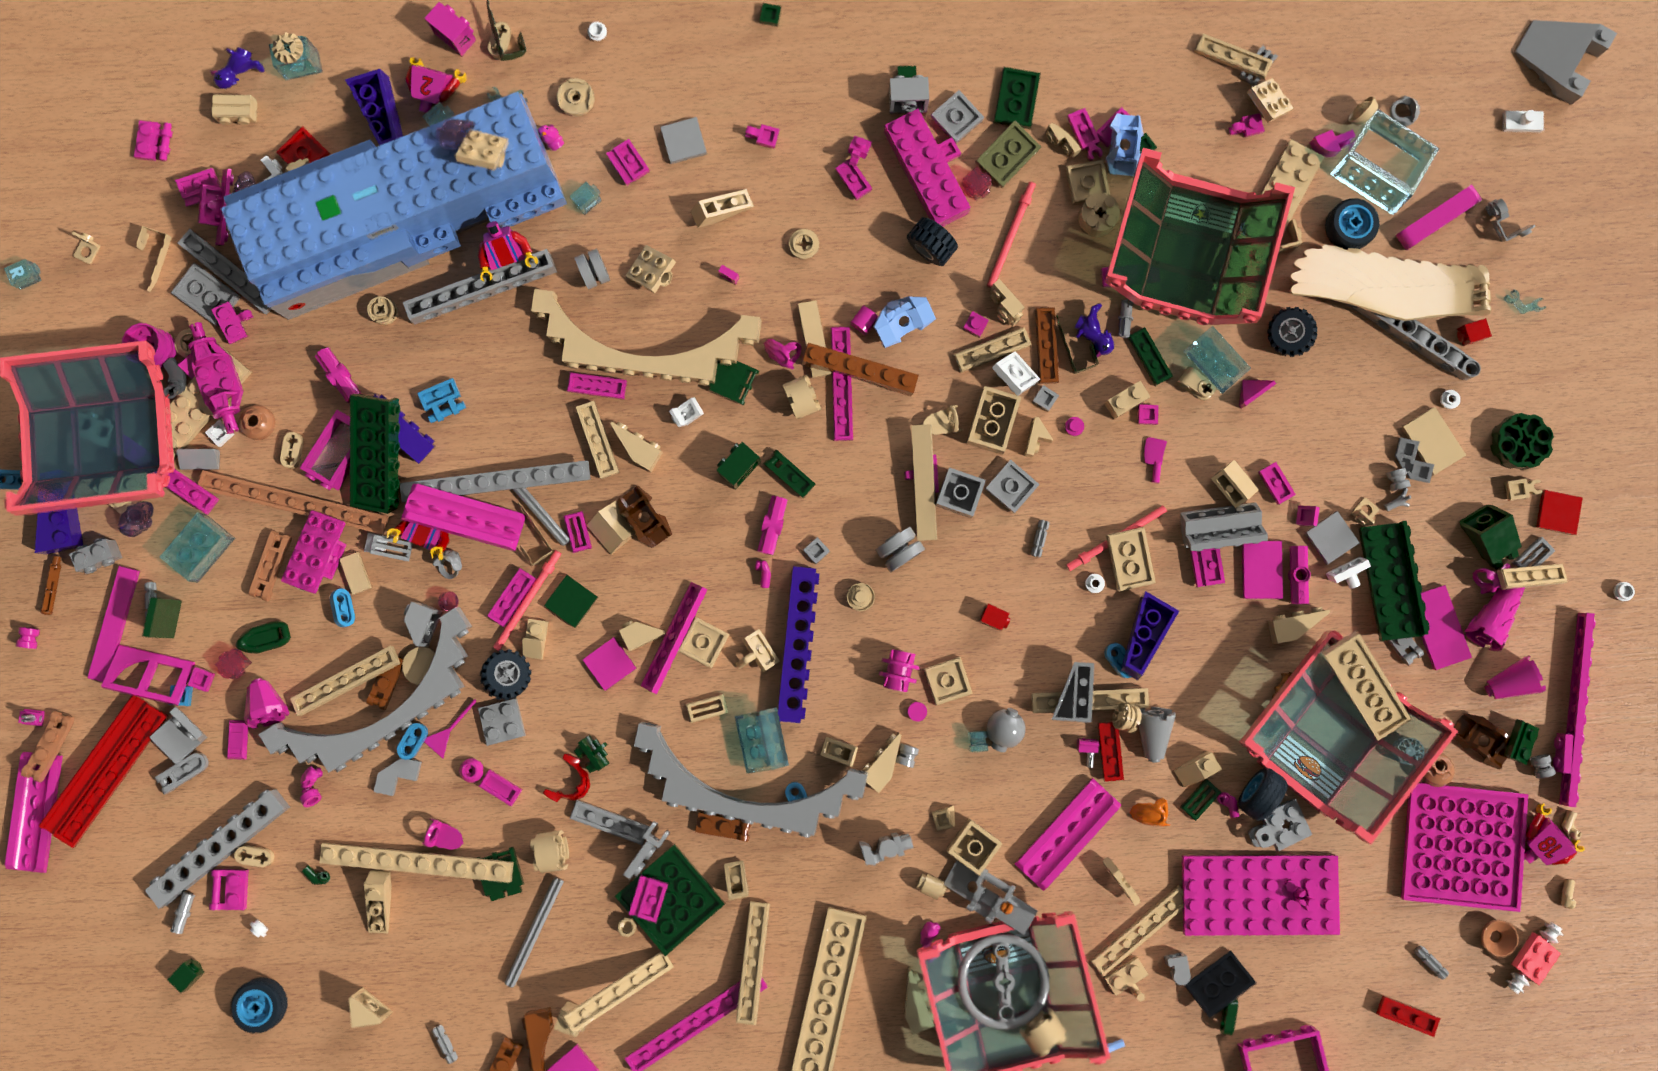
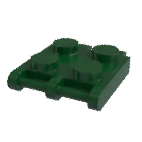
M718 361L715 384L709 383V391L744 406L745 397L748 391L752 389L751 384L755 375H758L759 370L737 361V364L731 363V366L722 365Z
M509 847V850L500 853L493 852L492 855L481 858L514 862L512 882L481 880L485 896L489 895L491 902L505 898L504 890H506L508 896L522 892L521 885L524 884L514 847ZM510 854L509 856L499 859L500 856Z

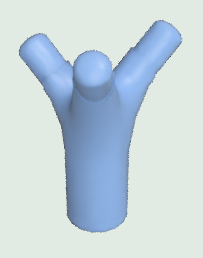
M1123 1039L1107 1043L1109 1053L1124 1047Z

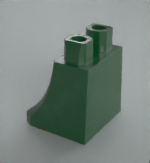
M1484 505L1460 520L1461 528L1471 539L1481 558L1486 560L1490 567L1499 569L1503 566L1502 559L1504 557L1511 560L1519 556L1518 549L1522 545L1512 514L1494 505Z

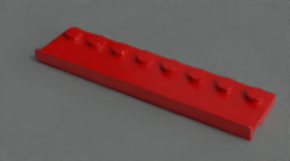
M131 695L40 822L39 827L53 834L52 836L71 848L76 847L151 741L150 736L163 725L168 715L144 699Z

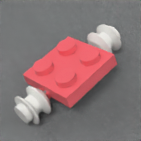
M1552 922L1550 924L1545 923L1547 929L1545 931L1540 930L1542 937L1532 932L1511 963L1512 966L1520 971L1519 974L1511 973L1513 977L1511 981L1506 980L1509 984L1507 987L1515 993H1525L1522 988L1524 985L1529 986L1527 978L1540 985L1554 963H1556L1561 953L1551 946L1550 942L1559 943L1556 939L1557 936H1563L1561 933L1562 929Z

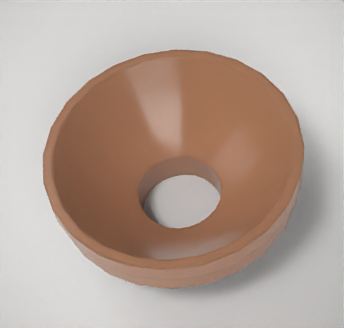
M250 406L241 413L239 427L248 438L262 440L273 432L275 417L266 407ZM251 416H257L258 424L252 427L249 425L248 420Z
M1441 753L1422 778L1424 782L1433 787L1446 786L1455 775L1453 762L1448 756ZM1436 761L1444 763L1445 771H1439L1436 768Z
M1490 921L1481 931L1483 947L1494 956H1508L1518 946V933L1514 926L1506 921ZM1493 931H1498L1500 934L1497 942H1493L1490 939V934Z

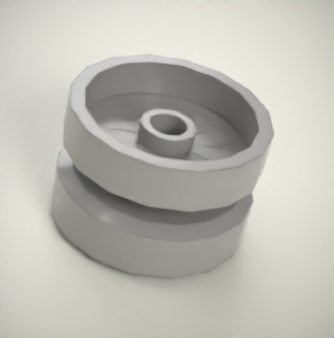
M911 527L896 533L876 549L880 558H886L893 554V557L887 560L885 564L890 573L925 550L920 541H916L911 545L907 544L916 535Z

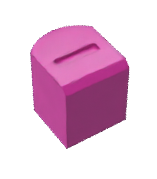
M863 305L852 319L851 326L866 336L875 324L878 315Z

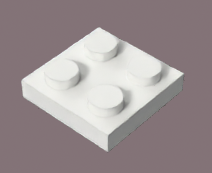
M1016 352L1008 355L992 367L1017 396L1040 380Z

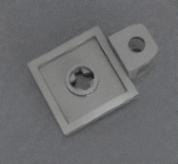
M1291 799L1279 805L1270 816L1262 820L1264 824L1261 823L1248 832L1253 846L1266 848L1274 845L1276 851H1281L1312 835L1296 799ZM1285 819L1290 823L1289 829L1282 827L1285 824Z
M656 821L651 824L644 834L643 838L647 840L623 874L629 879L633 875L637 877L646 865L643 861L645 859L649 860L670 833L667 830L661 839L651 834L657 825Z

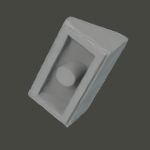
M177 449L181 470H219V450Z

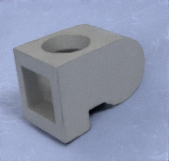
M1182 952L1164 956L1165 964L1168 967H1172L1170 971L1171 978L1179 985H1186L1191 979L1187 955Z

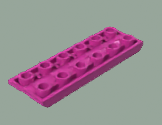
M413 484L401 520L516 551L526 516L519 512L435 488Z
M23 752L19 760L5 867L11 870L47 873L52 834L45 829H41L39 824L57 800L63 756L57 755L45 779L42 782H37L32 777L26 778L21 776V770L27 765L33 752ZM37 764L35 770H39L40 765Z
M1092 778L1014 864L1044 891L1117 812L1121 804Z

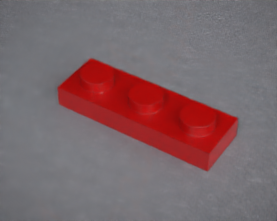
M1113 722L1098 723L1103 781L1124 780L1119 729L1113 726Z
M1383 995L1376 1012L1378 1016L1432 1037L1435 1036L1441 1019Z

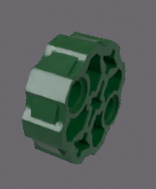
M1518 413L1504 418V421L1495 426L1491 433L1493 438L1490 446L1492 454L1500 460L1501 465L1508 469L1526 470L1539 466L1544 459L1549 458L1553 451V432L1543 422V418L1535 414ZM1538 432L1542 435V440L1538 438ZM1502 443L1505 444L1506 451L1502 449ZM1527 458H1531V459H1532V460H1530L1529 462H1528V461H1527V462L1524 461V460L1527 459Z

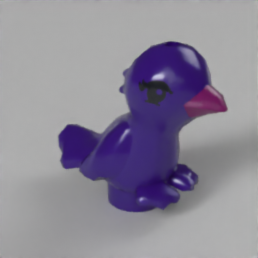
M237 47L235 52L231 49H226L230 57L224 68L210 71L215 85L221 89H228L239 81L236 75L250 69H256L263 73L265 69L259 61L250 59L252 56L251 52Z
M1101 303L1092 306L1087 317L1081 314L1074 327L1079 330L1076 338L1082 335L1092 341L1097 358L1101 355L1110 354L1114 349L1111 333H1108V330L1101 333L1100 324L1097 319V313L1102 307Z

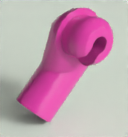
M757 560L755 569L757 571L761 570L760 587L769 588L771 572L768 563L765 560Z
M1226 792L1218 795L1217 801L1228 807L1230 818L1239 817L1237 799Z

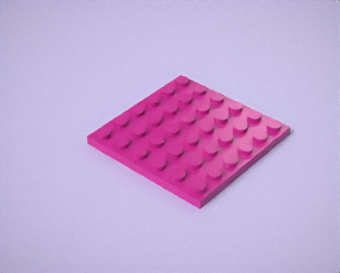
M1418 783L1408 796L1401 899L1521 912L1528 794L1456 786L1433 787L1427 783Z

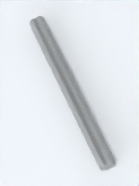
M558 877L553 878L505 980V985L512 988L516 985L564 883L562 879Z

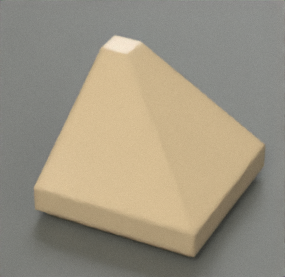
M954 806L932 812L937 831L955 827Z

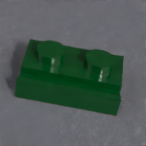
M1516 719L1504 756L1527 765L1534 743L1538 738L1539 728L1523 720Z

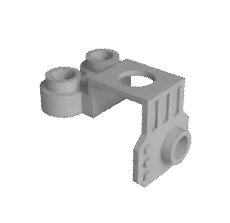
M1495 199L1485 207L1490 217L1493 215L1496 217L1491 223L1501 242H1506L1518 235L1524 237L1532 232L1531 229L1535 227V225H1528L1506 237L1499 223L1509 217L1508 207L1504 200Z

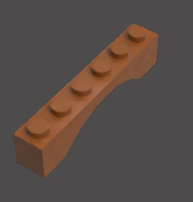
M808 343L802 365L859 378L907 396L913 395L919 376L918 374L812 343Z
M551 1007L527 1011L524 1018H522L523 1029L527 1032V1038L525 1039L526 1049L530 1050L531 1056L529 1057L530 1070L533 1069V1071H546L544 1060L545 1048L554 1027Z

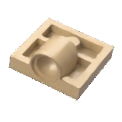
M1273 78L1247 91V94L1267 123L1289 113L1293 109L1289 99L1284 96Z
M469 129L456 153V161L491 170L501 168L505 159V151L508 147V139Z
M646 245L625 276L638 285L656 293L660 285L665 287L670 284L673 277L670 270L676 262L669 256Z

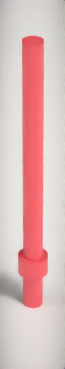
M1033 182L1028 183L1024 195H1021L1020 205L987 286L992 288L993 283L999 277L1025 210L1031 203V196L1036 186Z
M1162 505L1122 531L1143 527L1166 513L1167 510ZM1107 540L1088 552L1084 551L1079 554L1078 558L1066 565L1068 570L1072 571L1081 564H1087L1091 561V558L1108 548Z
M555 550L548 562L544 563L542 566L543 570L494 644V649L499 651L549 573L552 574L555 569L554 565L562 553Z

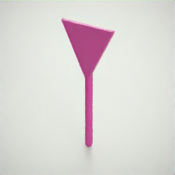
M475 699L472 700L448 729L425 739L424 742L441 758H444L451 730L476 703Z

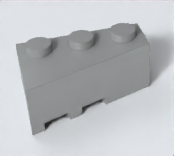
M1074 662L1052 720L1091 722L1094 663Z

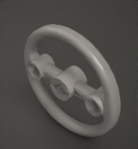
M996 934L981 939L967 951L959 967L957 984L962 1003L976 1020L991 1028L1008 1030L1027 1024L1039 1014L1048 997L1050 978L1045 960L1032 944L1018 936ZM1010 944L1019 946L1028 952L1037 964L1040 973V990L1035 1003L1026 1013L1017 1018L1014 1017L1015 1011L1011 1006L1010 991L1015 986V980L1009 974L1008 957L1010 955ZM990 945L993 946L992 951L996 957L997 972L992 979L999 995L997 1019L984 1015L975 1007L968 994L966 984L968 968L972 960L981 950ZM1000 946H1005L1006 953L1003 956H998L997 949ZM1003 977L1008 980V982L1004 983V986L999 983V981L1003 980ZM1009 1007L1010 1014L1007 1017H1002V1009Z

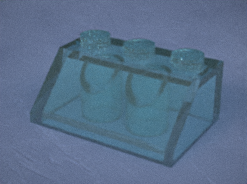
M1214 326L1210 327L1183 351L1221 394L1251 369Z

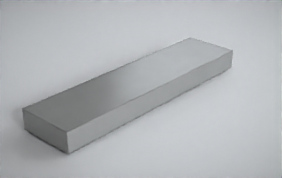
M578 799L570 816L572 820L640 845L644 844L645 838L643 836L650 827Z

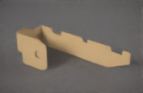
M142 226L136 245L142 251L149 237V234L146 233L147 230L165 236L163 248L160 250L157 265H155L151 277V284L147 291L151 292L157 283L172 237L166 233Z
M518 503L519 507L523 510L525 516L530 521V523L535 528L536 532L538 533L540 538L545 542L547 548L550 551L548 554L541 557L535 563H532L529 555L526 553L524 548L520 546V550L522 551L523 555L530 563V565L533 567L539 562H541L543 559L551 555L553 550L547 543V541L545 540L537 526L534 524L528 513L520 505V503Z

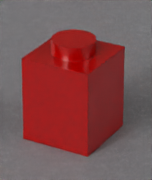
M1486 318L1457 328V337L1462 346L1492 337Z
M988 603L979 622L1002 631L1003 628L1006 629L1009 625L1011 618L1008 616L1010 613Z

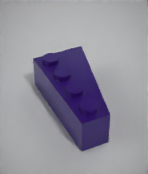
M377 69L345 79L361 108L363 116L367 119L368 125L379 146L403 137L389 76L381 69Z
M375 394L373 396L377 398L387 399L383 394ZM400 410V448L419 464L436 447L433 444L435 441L428 434L423 435L419 431L420 427L412 420L409 422L405 419V414Z
M62 470L42 473L40 481L71 477V473ZM72 483L40 487L38 503L64 500ZM77 508L38 513L35 553L47 555L83 546Z
M1146 591L1143 593L1139 601L1121 671L1136 680L1143 676L1178 615L1179 610Z

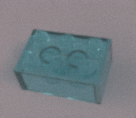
M197 512L162 553L160 558L187 581L198 583L234 541L235 537L207 514Z
M777 707L735 716L747 774L774 770L789 765Z

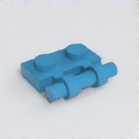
M453 378L417 393L424 410L427 412L432 409L434 412L433 415L428 416L430 423L443 421L445 417L452 414L457 415L461 410L466 409L464 402L458 404L455 402V399L461 397V394ZM449 403V408L440 410L439 406Z

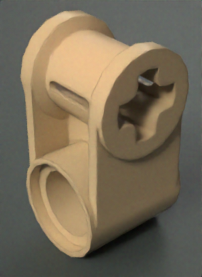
M1190 366L1187 367L1177 381V384L1182 389L1190 392L1200 400L1209 399L1216 390V386L1212 381ZM1204 387L1208 388L1206 393L1203 392Z

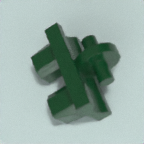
M590 735L578 742L574 752L579 758H582L584 755L588 757L590 761L585 764V767L589 773L596 770L599 771L609 764L605 757L608 754L604 750L608 745L606 742L600 744L597 739L593 740Z

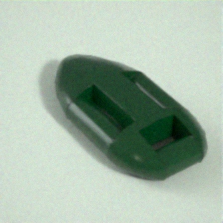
M273 621L252 627L239 637L235 646L243 652L253 654L280 648L291 639L288 624L282 621ZM279 628L281 629L283 637L282 639L280 637Z

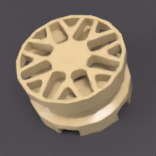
M383 296L373 298L367 307L369 317L381 325L391 324L398 315L395 303Z
M1120 703L1113 713V726L1116 729L1129 733L1135 732L1137 730L1136 725H1140L1141 710L1139 707Z

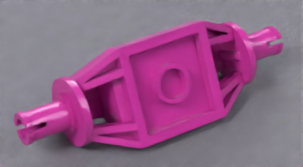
M201 322L194 323L195 326L191 324L189 327L195 341L191 342L188 347L191 350L192 369L204 403L213 413V418H222L227 434L234 433L233 430L238 432L239 428L234 415L240 412L239 406L244 391L231 355L216 343L215 338L206 337ZM209 347H212L215 353H211ZM228 398H231V406H230V407H229V405H228V400H227Z

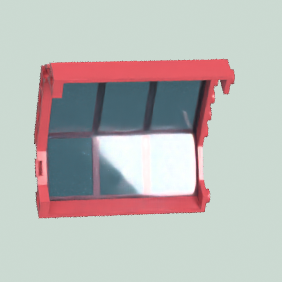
M147 341L0 358V376L10 383L19 405L20 414H18V422L21 432H19L18 437L22 450L19 456L22 462L20 476L23 483L17 494L10 491L6 492L4 505L7 512L18 516L164 497L163 487H168L171 479L168 475L175 469L170 398H168L169 394L167 396L164 395V388L160 381L164 378L160 365H155L154 362L155 351L152 345Z

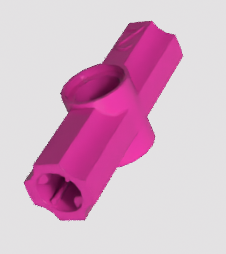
M329 347L317 352L315 358L326 372L325 376L338 389L347 403H350V395L362 394L350 378L352 377L350 372L339 362Z
M778 496L771 497L769 509L762 524V535L758 552L774 555L777 539L782 531L783 517L788 499Z
M1289 546L1290 570L1288 572V579L1290 580L1291 604H1309L1308 581L1311 573L1308 569V546ZM1297 570L1302 572L1301 580L1296 577Z

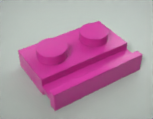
M629 139L606 153L627 186L650 172Z
M213 168L175 180L186 203V207L200 203L201 185L221 187Z
M1220 549L1190 550L1196 587L1225 583Z
M641 875L629 915L656 923L668 883Z

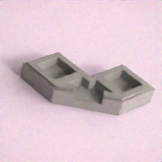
M1400 437L1395 457L1402 468H1406L1410 479L1430 483L1434 464L1415 460L1420 441Z
M400 758L378 773L374 792L394 796L398 777L417 781L422 761Z

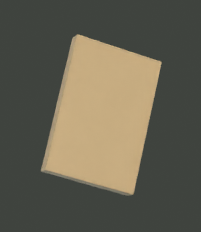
M1436 407L1401 427L1408 439L1420 441L1417 453L1423 462L1434 464L1432 476L1466 456Z
M1145 527L1106 535L1117 591L1156 583Z

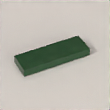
M1145 327L1128 337L1155 386L1173 377Z

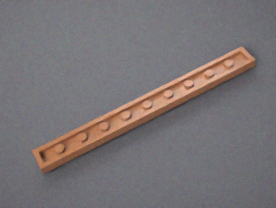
M202 470L198 485L209 492L309 516L310 511L313 510L344 521L346 523L345 526L381 535L385 533L389 516Z

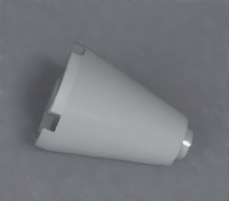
M1151 707L1149 711H1145V708H1139L1142 715L1138 727L1144 757L1149 762H1160L1165 757L1176 713H1172L1171 709Z

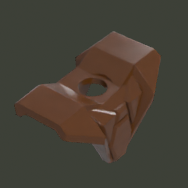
M636 486L618 499L619 514L626 517L627 522L634 529L638 541L654 548L671 536L672 532L666 516L657 514L651 505L652 497L641 487ZM644 511L650 515L649 520L645 523L639 520V514Z
M1464 713L1453 727L1458 731L1453 738L1463 748H1472L1484 758L1482 763L1496 769H1502V765L1508 758L1504 756L1510 736L1502 728L1496 727L1483 716ZM1482 735L1487 736L1489 739V743L1485 747H1482L1478 742L1479 737Z

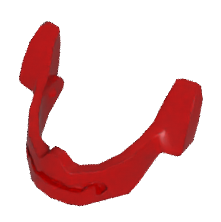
M564 754L563 760L577 770L581 783L577 785L576 792L569 795L545 789L543 794L555 802H558L561 798L571 801L581 799L590 788L589 775L580 767V759L570 754Z

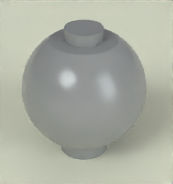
M1012 708L999 710L989 718L987 734L993 742L991 746L993 749L999 752H1006L1007 748L1015 747L1024 738L1026 727L1024 720L1017 710Z

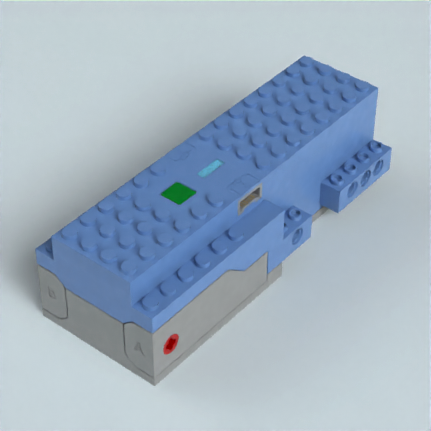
M515 92L378 147L371 140H367L223 197L226 206L221 208L248 280L258 287L264 305L290 320L429 265L428 259L461 247L457 237L459 232L487 221H496L500 228L511 227L567 205V202L527 102L522 94ZM469 129L508 139V147L505 151V159L501 168L491 170L456 161V153Z

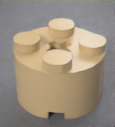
M1095 194L1087 198L1078 215L1081 229L1092 237H1102L1108 234L1114 228L1120 216L1116 199L1106 194Z
M808 375L783 384L796 420L821 410L818 400H814L817 398L813 387L810 386L811 382Z
M562 830L538 833L535 839H531V850L534 851L535 855L533 860L535 871L546 873L567 869L568 864H565V859H569V848L566 837L561 835L564 833Z
M1051 1008L1047 1009L1049 1011L1047 1013H1044L1043 1010L1040 1011L1033 1020L1025 1024L1024 1030L1022 1028L1019 1030V1033L1033 1053L1039 1054L1041 1057L1049 1053L1050 1048L1055 1044L1059 1045L1067 1038L1065 1036V1027Z

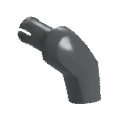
M170 358L163 364L169 374L167 387L163 392L165 396L170 394L168 396L170 399L184 392L186 388V373L178 366L179 363L175 358Z

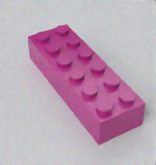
M916 109L884 126V134L929 219L943 227L969 214L971 207L920 110Z

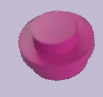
M1071 417L1065 423V430L1071 436H1078L1084 430V423L1078 417Z

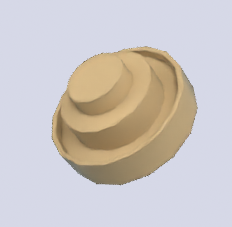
M856 583L851 586L847 593L848 604L857 611H866L873 605L875 600V593L868 584Z

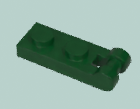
M775 450L772 453L773 456L763 464L800 497L804 498L816 484L778 450ZM780 460L783 464L777 468L775 464Z

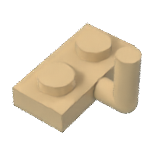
M760 629L742 640L750 653L736 663V667L741 669L755 660L761 671L765 672L780 662Z
M1137 956L1104 977L1115 996L1129 988L1138 1001L1145 999L1144 994L1135 983L1149 974Z

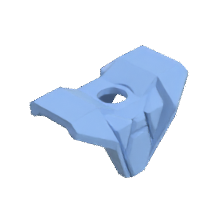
M1117 113L1109 126L1112 129V147H1110V153L1106 157L1109 173L1134 176L1140 157V141L1144 135L1140 115L1131 116ZM1122 139L1130 141V148L1128 150L1121 149L1120 141Z
M908 296L888 302L880 312L873 327L882 342V346L886 348L901 342V337L916 328L919 330L924 329L936 320V317L926 297ZM902 316H907L909 322L900 326L899 319Z

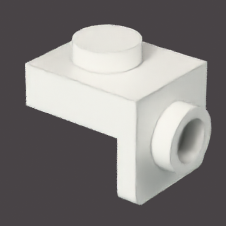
M267 155L261 159L272 174L265 180L283 174L280 170L282 166L276 159L271 160Z
M695 397L669 411L673 422L678 427L687 426L704 414Z

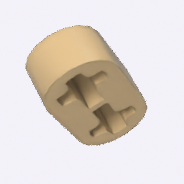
M498 22L495 24L497 31H502L503 28L506 33H502L500 38V45L504 54H506L512 32L507 23ZM492 32L488 50L493 58L500 59L498 51L497 53L494 51V48H497Z
M289 432L283 439L280 462L284 467L290 469L298 467L301 461L304 440L298 433ZM295 437L298 440L297 443H290V439ZM290 457L294 458V462H290L289 465V462H287L286 459Z
M245 845L239 847L234 854L235 860L244 865L266 867L274 861V853L267 848ZM246 850V854L252 855V857H247L244 859V856L241 855V852H244ZM265 853V857H268V860L263 863V859L257 858V856L264 855Z

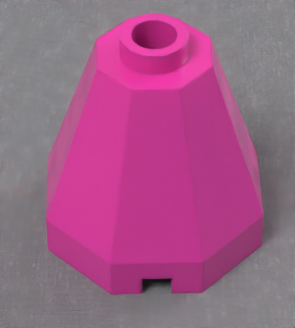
M263 679L253 680L247 687L244 715L246 726L254 729L258 728V724H263V727H267L283 721L285 715H289L286 704L268 681Z

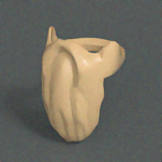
M957 405L949 406L946 410L930 414L923 423V425H932V434L934 435L948 434L950 432L957 433L964 430L958 428L960 423L956 412Z

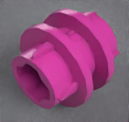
M891 649L889 659L882 658V662L888 663L886 673L879 671V675L885 676L883 687L907 692L909 683L917 682L916 679L911 678L912 669L919 670L920 666L914 665L916 654Z

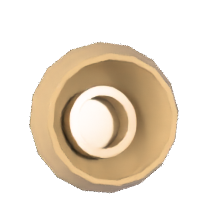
M1371 96L1361 102L1350 114L1348 122L1360 126L1368 121L1378 109L1375 98Z

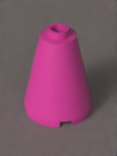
M1530 656L1523 657L1487 681V686H1484L1488 696H1493L1494 699L1542 693L1546 691L1545 685L1541 686L1542 675L1534 660L1529 661Z

